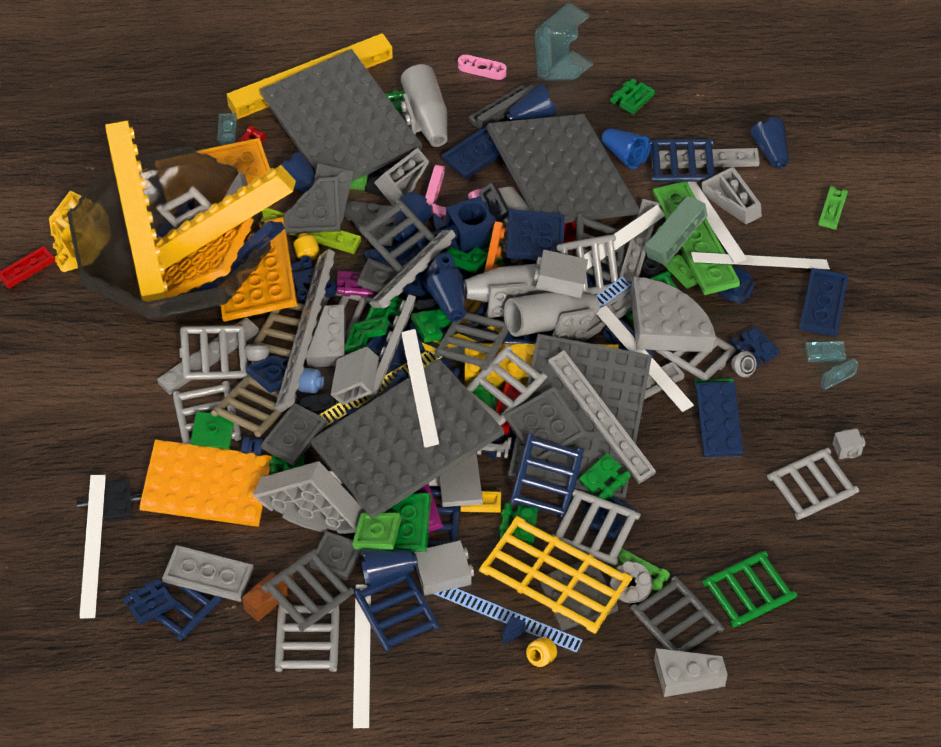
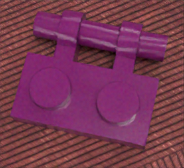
M337 271V294H344L347 297L358 295L361 298H367V296L374 297L375 291L357 285L361 272Z

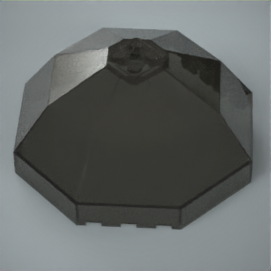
M190 146L135 156L136 161L141 163L142 172H139L140 178L144 177L146 189H143V194L148 195L149 206H146L147 212L151 211L153 223H150L151 229L155 228L157 238L158 229L167 221L156 209L157 205H164L188 192L192 186L211 204H218L223 200L238 175L237 168L229 164H221L217 162L216 158L205 153L202 155ZM113 163L110 164L109 170L106 173H102L95 181V185L91 190H87L82 195L79 203L67 212L82 286L151 320L165 321L210 312L225 305L272 248L270 242L259 252L256 246L248 255L246 262L243 265L241 264L217 288L199 291L195 287L187 293L146 302L141 299ZM194 197L192 198L196 201L194 202L196 206L201 205ZM184 203L169 210V212L173 215ZM262 211L251 217L254 221L250 227L251 231L244 239V243L248 241L247 238L250 234L252 235L263 228L265 221L261 222L263 218Z

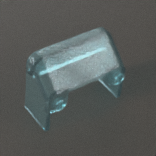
M569 2L544 22L535 33L537 77L544 81L574 80L593 65V62L569 49V44L578 37V26L589 18V14Z

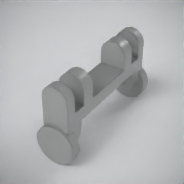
M508 437V441L506 440L502 444L490 443L477 451V454L481 455L482 450L497 452V457H501V453H505L504 458H508L512 437Z

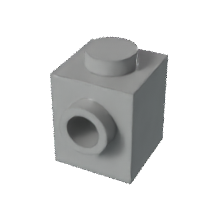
M858 428L846 429L835 433L832 444L838 459L855 458L862 454L865 440L862 435L860 436Z

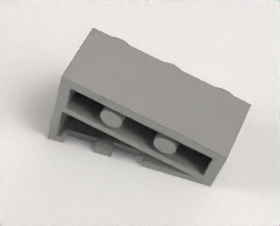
M417 148L385 172L374 183L394 206L401 195H407L414 190L418 179L423 174L429 161Z
M734 167L702 182V192L706 198L744 224L762 217L761 203Z
M327 305L324 307L308 350V356L306 357L308 367L336 366L337 359L346 355L344 350L346 344L344 305Z
M656 648L654 662L664 697L725 687L728 674L722 656Z

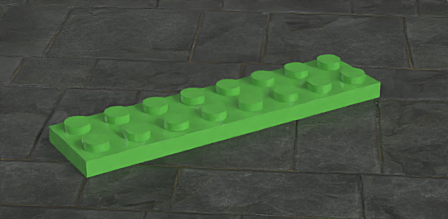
M679 182L653 189V196L656 202L660 203L659 208L665 214L666 220L687 196L696 199L688 182ZM705 218L680 249L703 294L707 295L739 287L740 281L731 264L693 261L691 252L725 254L707 218Z

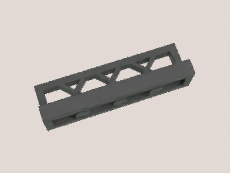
M521 85L469 116L468 121L478 130L483 129L488 123H492L495 120L501 122L507 118V110L534 86L530 85L526 88Z

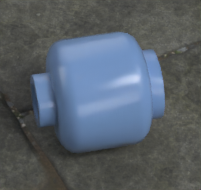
M304 368L298 381L300 383L298 390L315 394L323 387L324 377L321 376L318 369Z

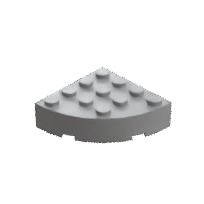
M633 278L630 295L636 349L712 352L716 339L713 325L707 314L692 298L677 288L663 282L647 278Z
M319 461L260 478L252 495L270 511L275 509L283 514L282 518L319 532L337 530L338 534L356 532L361 513H366Z

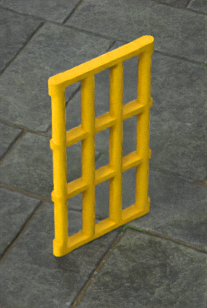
M516 516L506 533L480 567L479 572L496 578L516 589L518 593H523L551 608L553 612H558L586 627L588 631L596 634L625 588L631 582L633 576L614 569L595 559L593 555H588L559 540V537L552 536L525 522V519ZM519 527L549 544L544 552L512 536L515 529ZM508 542L538 558L533 567H530L502 552L501 549ZM557 547L584 562L579 570H576L550 556L549 554L552 549ZM495 558H498L528 575L520 583L492 568L490 565ZM543 562L572 576L573 579L568 586L538 571ZM591 565L620 580L622 583L616 591L584 574L587 567ZM534 577L562 592V595L556 602L527 585ZM578 581H581L611 597V600L605 607L573 590ZM569 596L601 613L596 622H593L562 604Z

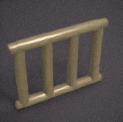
M297 303L298 306L289 307L290 309L303 312L305 304ZM323 307V308L319 311V313L317 314V315H318L317 318H316L317 324H316V326H315V328L313 329V332H312L313 337H314L316 328H317V326H318L319 320H320V318H321V315H322V312H323L324 307ZM281 309L271 311L253 344H265L262 342L266 335L294 342L295 334L271 329L274 321L298 327L300 319L280 315ZM267 344L270 347V353L290 357L291 350Z
M248 375L211 411V414L215 417L219 415L253 431L257 437H260L286 410L279 412L275 409L276 403L245 389L250 384L269 393ZM276 390L269 394L278 397L280 390ZM241 395L274 412L268 415L235 398ZM230 405L264 422L258 426L224 409Z

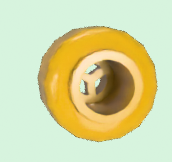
M303 233L298 235L293 243L298 259L306 255L310 256L312 261L317 258L320 249L315 236Z
M540 637L528 645L526 655L531 664L543 667L554 661L557 656V648L551 639Z

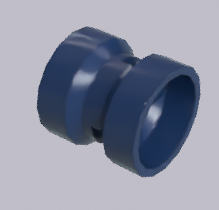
M244 436L241 452L244 454L254 453L256 456L263 455L264 450L261 448V444L265 439L260 437L252 439L251 436Z

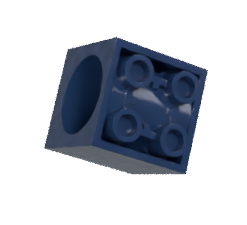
M480 196L446 207V228L449 227L455 233L454 239L460 251L469 253L475 247L480 249L490 247L496 218L490 214L488 204L483 202Z

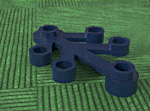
M307 255L301 257L299 262L291 264L293 279L298 290L297 296L300 301H306L308 291L303 283L311 284L312 278L310 276H313L315 267L301 272H295L297 269L312 266L311 257ZM328 280L324 296L330 298L336 295L337 288L334 282Z

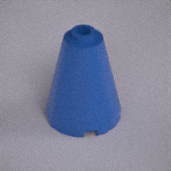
M613 128L607 129L602 135L603 144L628 168H639L638 165L641 162L644 164L650 154V139L645 135Z

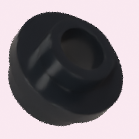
M650 258L646 259L643 262L642 271L649 276L657 275L660 272V264Z

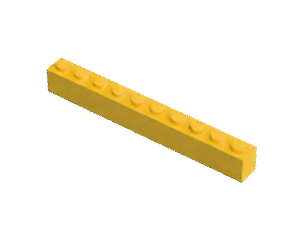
M383 33L227 93L228 106L236 119H240L268 108V105L260 95V90L350 49L354 51L367 69L392 59V46Z
M128 121L106 124L109 149L142 303L165 299V292H168L166 280L162 281L161 277L164 274L163 264L158 263V257H161L159 246L154 245V240H157L155 228L151 229L150 223H153L151 211L147 212L146 206H149L148 195L143 194V189H146L144 177L140 178L139 172H142L141 163L136 161L135 155H138L137 145L132 143V139L135 138L133 127L129 128Z
M282 165L275 169H269L264 176L256 177L251 184L240 187L236 193L227 195L220 203L212 204L207 211L199 212L192 220H186L179 228L170 230L163 238H157L154 241V245L159 246L161 257H158V263H162L163 269H166L292 193L296 180Z

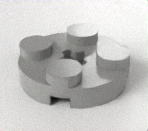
M627 561L616 569L633 576L632 579L636 578V586L626 587L619 597L622 602H641L649 596L652 590V578L646 567L636 562ZM612 577L610 585L612 589L617 591L622 582Z

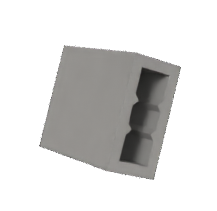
M543 250L542 257L538 256L536 268H539L536 269L534 280L537 281L536 289L581 298L585 285L588 259Z
M366 346L337 359L331 395L342 405H345L373 393L379 357Z
M461 540L427 548V552H413V554L417 555L418 566H415L424 596L471 585V577L474 576L472 564L468 565V551L466 547L463 548Z

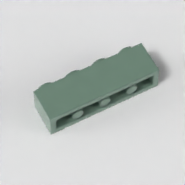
M689 196L681 201L677 209L668 216L666 222L657 229L655 235L647 241L645 247L648 258L666 266L708 216L706 204Z

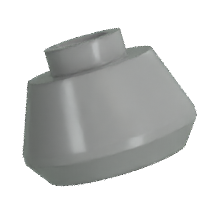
M248 344L244 351L247 359L252 361L253 364L268 357L270 347L267 344Z
M748 351L737 354L732 359V369L741 377L751 376L756 369L754 355Z

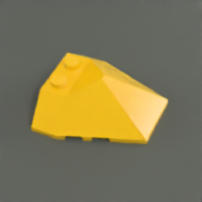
M69 191L49 218L51 235L55 238L53 248L57 251L55 261L63 272L89 265L111 237L108 215L103 207L72 191Z

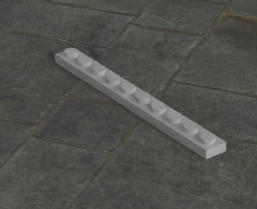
M330 249L319 255L275 406V409L279 412L291 408L295 402L294 395L300 385L298 381L304 370L303 364L308 356V346L313 339L312 332L317 324V314L321 310V300L326 293L325 286L330 278V269L334 264L335 252Z

